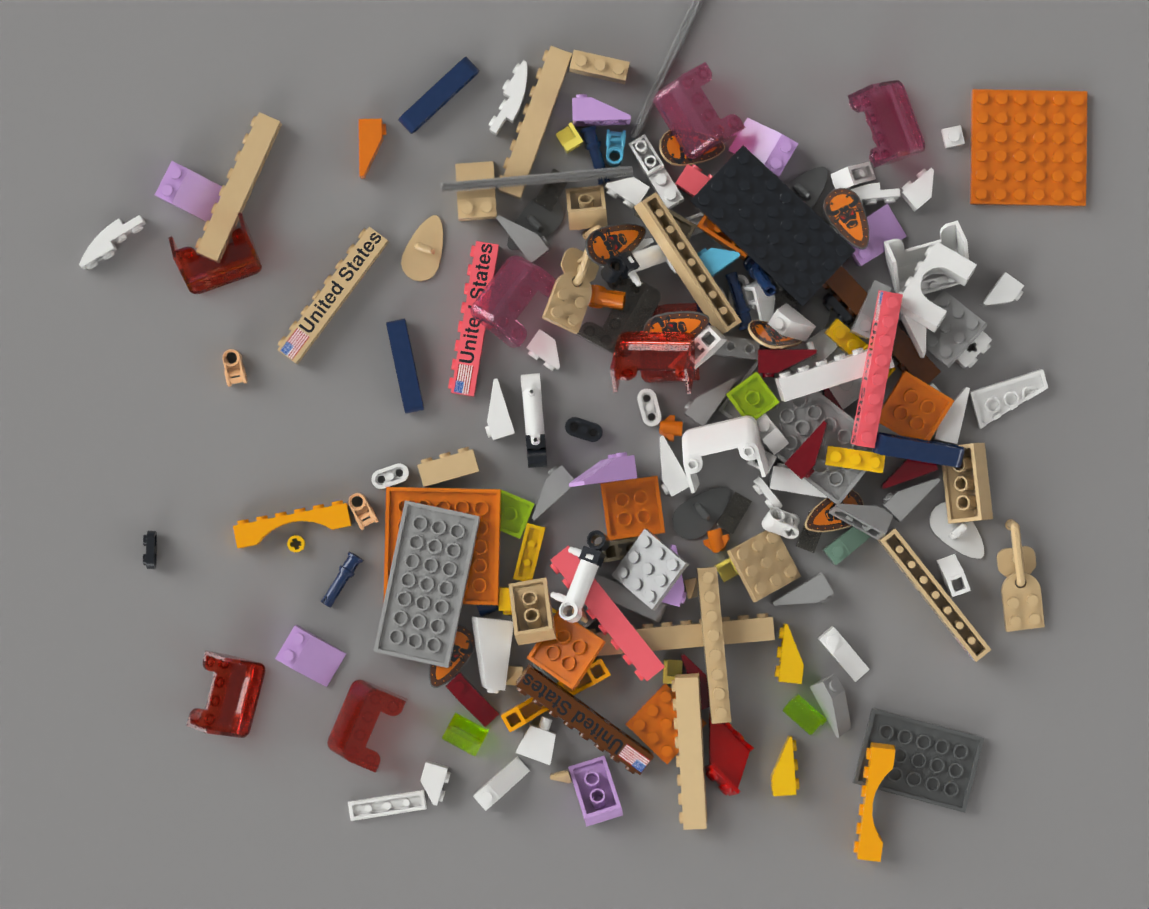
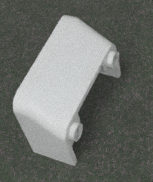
M747 415L691 428L684 432L682 436L683 465L691 493H695L700 485L697 472L703 467L702 456L738 448L739 454L743 459L748 461L757 459L761 476L766 477L769 464L755 418Z

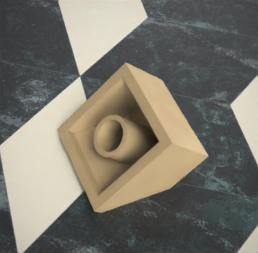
M603 185L565 189L569 230L589 229L596 225L601 227L608 226Z

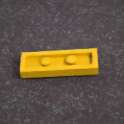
M828 446L825 465L883 473L886 456L874 452Z
M527 523L513 579L520 581L533 580L546 527Z

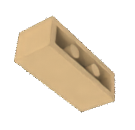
M573 50L569 72L625 84L630 62Z
M469 447L458 449V453L453 455L450 452L440 454V458L432 460V457L422 459L421 464L417 465L423 487L480 472L474 449L469 450Z

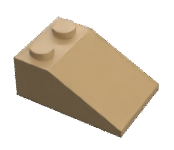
M493 161L455 164L457 182L495 178ZM490 187L489 189L484 188V190L483 188L482 190L477 188V190L472 189V191L471 189L470 191L465 189V191L460 190V192L458 190L457 206L459 221L496 219L495 187L494 189L492 187L491 189Z
M547 578L508 584L514 635L518 645L556 639Z

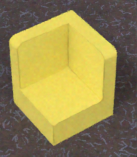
M572 122L566 128L556 133V137L567 154L583 145V140Z
M730 557L714 565L717 567V572L723 582L739 575Z
M663 659V665L665 666L663 668V684H672L676 674H682V660Z

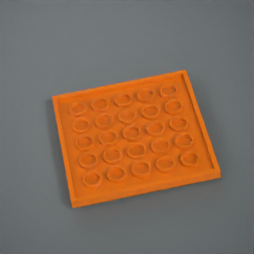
M973 89L971 100L970 204L1086 206L1087 91Z
M386 487L384 598L406 500L481 516L463 604L499 605L501 489Z

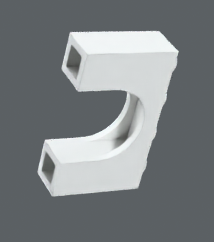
M936 241L934 246L930 245L924 254L927 257L923 262L920 260L914 270L916 274L914 277L910 276L904 285L907 287L903 293L899 292V294H903L900 313L934 333L945 318L947 311L932 303L923 295L921 282L932 274H943L965 286L977 264Z

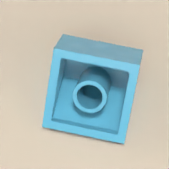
M704 248L697 253L712 277L741 256L739 252L710 248L709 250Z

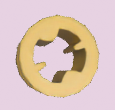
M299 535L290 537L287 542L288 549L292 552L302 551L305 547V540ZM297 538V541H301L299 549L291 546V542H294L293 539Z

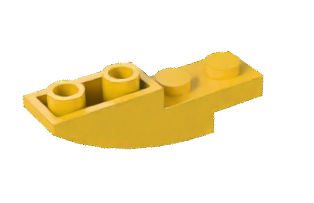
M837 318L824 332L847 355L853 354L852 350L858 348L868 349L869 344H866L857 335L850 333V329ZM893 367L889 369L888 378L896 370V368Z

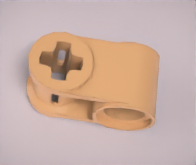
M234 349L226 350L223 354V364L228 387L241 382L246 384L247 375L241 353ZM232 352L237 356L235 363L228 361V355Z
M354 493L350 496L348 503L361 530H364V527L373 522H379L364 494ZM355 496L362 498V506H354L352 500Z

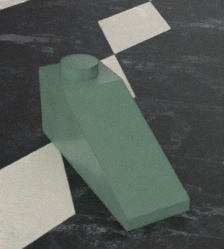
M852 526L822 550L833 565H837L871 536Z

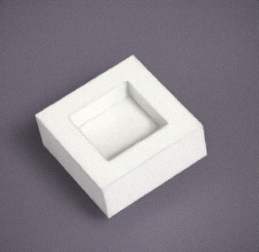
M961 125L941 130L945 149L965 144Z

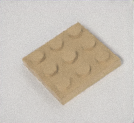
M765 530L727 551L753 603L801 577L782 538L773 532Z

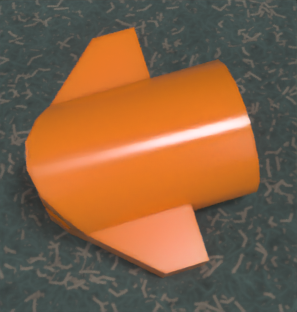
M670 415L660 422L659 433L669 442H674V436L682 437L683 421H675V415Z
M722 528L706 531L708 539L703 540L704 545L714 553L725 550L730 539L729 534L723 535Z

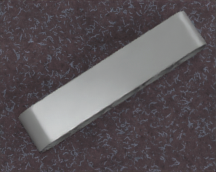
M596 573L594 578L614 603L660 623L667 608L666 604L661 602L656 610H652L624 585Z

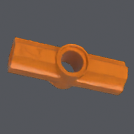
M591 285L592 296L589 307L598 309L609 307L623 310L626 302V292L608 290L600 285Z

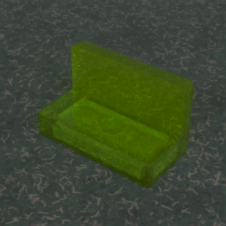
M798 693L783 708V712L809 735H812L820 725L823 726L827 721L822 714Z
M455 713L442 739L476 756L489 730Z

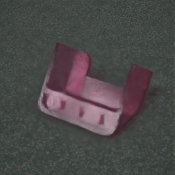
M706 62L673 80L659 90L653 99L656 108L684 154L690 159H696L731 140L745 128L737 115L730 114L720 119L703 92L701 86L707 84L712 78V72Z
M899 80L871 84L848 95L851 109L858 113H865L866 122L873 134V141L877 145V147L870 150L869 155L874 168L889 165L925 151V142L904 85Z
M518 255L510 256L473 303L471 314L509 347H520L526 339L527 331L516 319L538 290L549 298L556 279L540 266Z

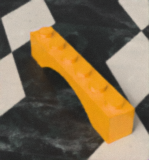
M343 500L331 502L332 506L324 507V504L313 506V510L306 511L305 508L295 509L294 514L287 515L285 511L275 513L274 518L268 519V516L265 515L256 517L257 521L249 522V519L237 521L238 525L233 526L237 548L259 545L270 532L291 522H315L330 529L352 526L348 503L343 504Z
M600 657L593 661L575 690H572L560 681L556 683L572 695H575L609 677L611 674ZM530 697L502 713L501 718L509 732H512L549 709L545 706L539 707L532 701L533 698Z
M871 742L870 748L866 750V759L869 761L868 767L865 766L863 778H866V783L861 787V797H864L863 804H859L858 810L861 821L860 823L857 822L856 834H859L858 841H854L853 848L857 859L881 862L883 841L874 825L872 810L875 793L879 784L894 766L896 749L891 744Z

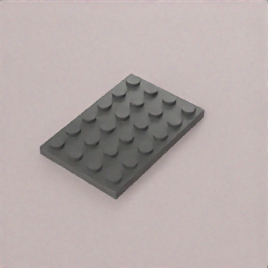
M872 708L853 783L858 785H865L866 778H863L864 767H868L869 760L866 759V750L870 748L871 742L891 744L896 749L894 766L879 784L877 790L965 813L984 738Z

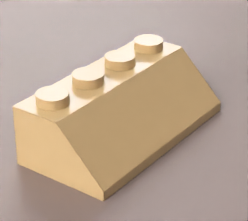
M985 443L958 445L965 448L961 467L942 465L948 524L993 519Z

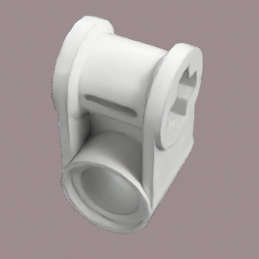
M772 507L762 520V527L768 532H773L787 539H794L799 535L797 527L800 523V518L796 514Z

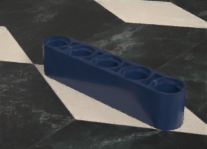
M464 57L404 112L398 121L410 134L415 133L465 87L480 70L467 57Z
M404 318L386 322L405 414L424 410L406 320Z
M877 432L875 448L872 451L885 456L960 468L965 448L953 444Z

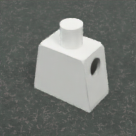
M542 716L538 726L530 724L517 747L516 753L550 765L556 733L549 730L553 720Z

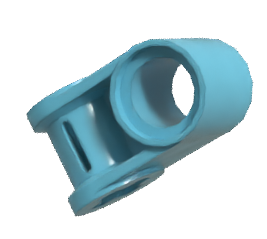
M607 129L606 162L611 167H618L623 161L626 130L616 132ZM612 153H617L620 159L612 161L609 156Z

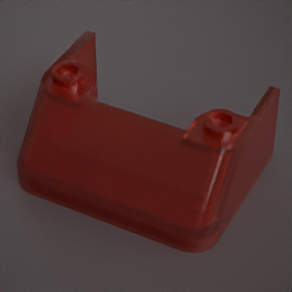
M241 212L238 213L241 227L233 231V242L228 244L220 263L197 254L196 250L192 247L178 249L173 237H168L173 259L191 293L201 294L250 277L261 271L260 258Z
M623 332L619 334L610 366L613 393H617L620 380H632L636 377L639 370L675 371L676 379L685 382L686 393L691 394L695 375L694 335L688 332Z

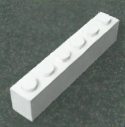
M858 348L852 350L853 354L847 356L843 353L834 356V360L828 362L827 359L817 361L816 366L809 367V365L798 367L797 372L785 371L780 373V377L775 378L781 401L786 402L863 377L868 349ZM892 356L889 369L894 367Z

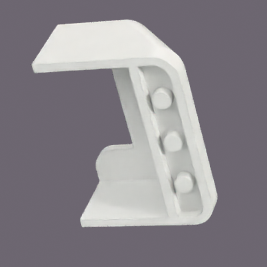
M958 220L945 224L940 229L941 239L936 241L969 260L968 242ZM891 239L884 242L886 263L895 293L899 294L900 291L902 293L907 288L904 286L910 276L914 277L916 274L914 270L920 260L922 262L927 257L924 255L930 245L934 246L936 241L904 249V244L900 239ZM932 274L921 282V290L924 295L959 285L960 283L943 274Z

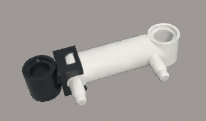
M657 244L634 253L627 251L619 254L618 257H610L601 270V276L608 283H615L619 278L622 280L631 278L633 283L639 287L642 285V282L636 273L638 271L667 262L670 269L674 273L677 272Z
M540 373L522 374L521 387L528 468L547 467Z
M594 530L588 534L587 544L589 547L583 546L582 550L576 547H569L568 549L569 553L578 556L581 560L567 596L552 592L550 595L551 598L562 602L559 607V615L570 623H575L582 617V608L598 567L601 568L606 556L602 552L606 551L610 545L608 536L599 530ZM602 537L601 544L595 546L596 538ZM573 607L574 614L568 617L567 611Z

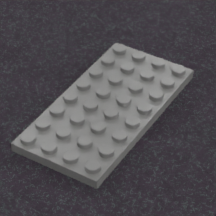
M758 360L747 372V374L740 381V383L744 381L746 378H748L750 375H752L754 372H758ZM790 368L787 369V370H785V371H790L791 373L794 372V371H792ZM759 374L780 402L765 414L789 442L787 446L775 454L781 461L785 463L823 421L828 423L817 463L813 468L815 472L808 479L806 477L804 479L835 504H841L866 471L825 465L827 447L834 446L873 452V448L851 444L855 420L819 391L784 402L781 401L775 378L780 377L779 374H774V377L769 378ZM729 398L718 409L729 419L742 417ZM763 442V446L770 451V449Z
M405 500L373 652L449 668L481 516Z

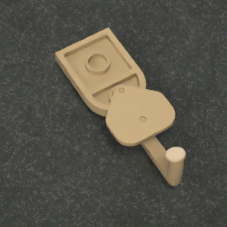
M596 225L585 230L582 233L583 238L586 240L589 234L602 227ZM569 248L565 251L561 261L564 274L555 281L542 319L577 334L592 296L590 282L595 279L599 265L591 261L586 249L583 252L577 248Z
M1009 519L1006 521L1005 527L1011 531L1012 548L1002 549L997 554L998 571L1007 577L1001 587L1005 631L1045 627L1040 584L1031 575L1032 571L1036 568L1035 552L1029 546H1022L1020 526L1014 520Z

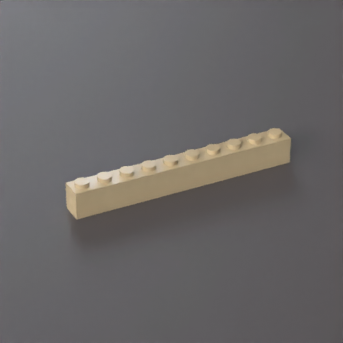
M768 613L757 614L756 618H749V615H738V619L730 620V616L722 617L724 645L775 640L773 617L768 616ZM699 619V623L683 620L680 621L679 625H673L672 622H662L661 626L653 627V623L642 624V628H634L652 651L704 646L701 619ZM588 629L606 641L597 656L624 654L621 649L616 650L610 642L612 638L608 633L604 635L602 631L596 632V629Z

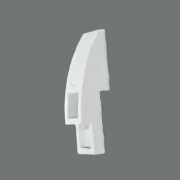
M524 60L521 64L517 63L512 72L514 73L513 78L505 82L502 89L504 90L503 95L508 100H503L499 107L500 113L497 117L494 115L489 123L490 132L496 136L506 120L514 123L522 107L528 77L527 62Z
M644 134L628 144L665 206L672 209L684 201L683 196L666 171L664 164L646 135Z
M880 182L851 189L859 196L862 204L865 203V205L877 204V201H884L886 204L894 203L900 197V188L880 190Z
M138 215L125 224L118 218L108 225L88 246L79 263L81 268L90 270L98 265L97 262L101 259L107 260L114 256V252L117 250L114 243H121L127 239L126 236L132 232L135 234L141 231L143 225L146 224L143 217Z

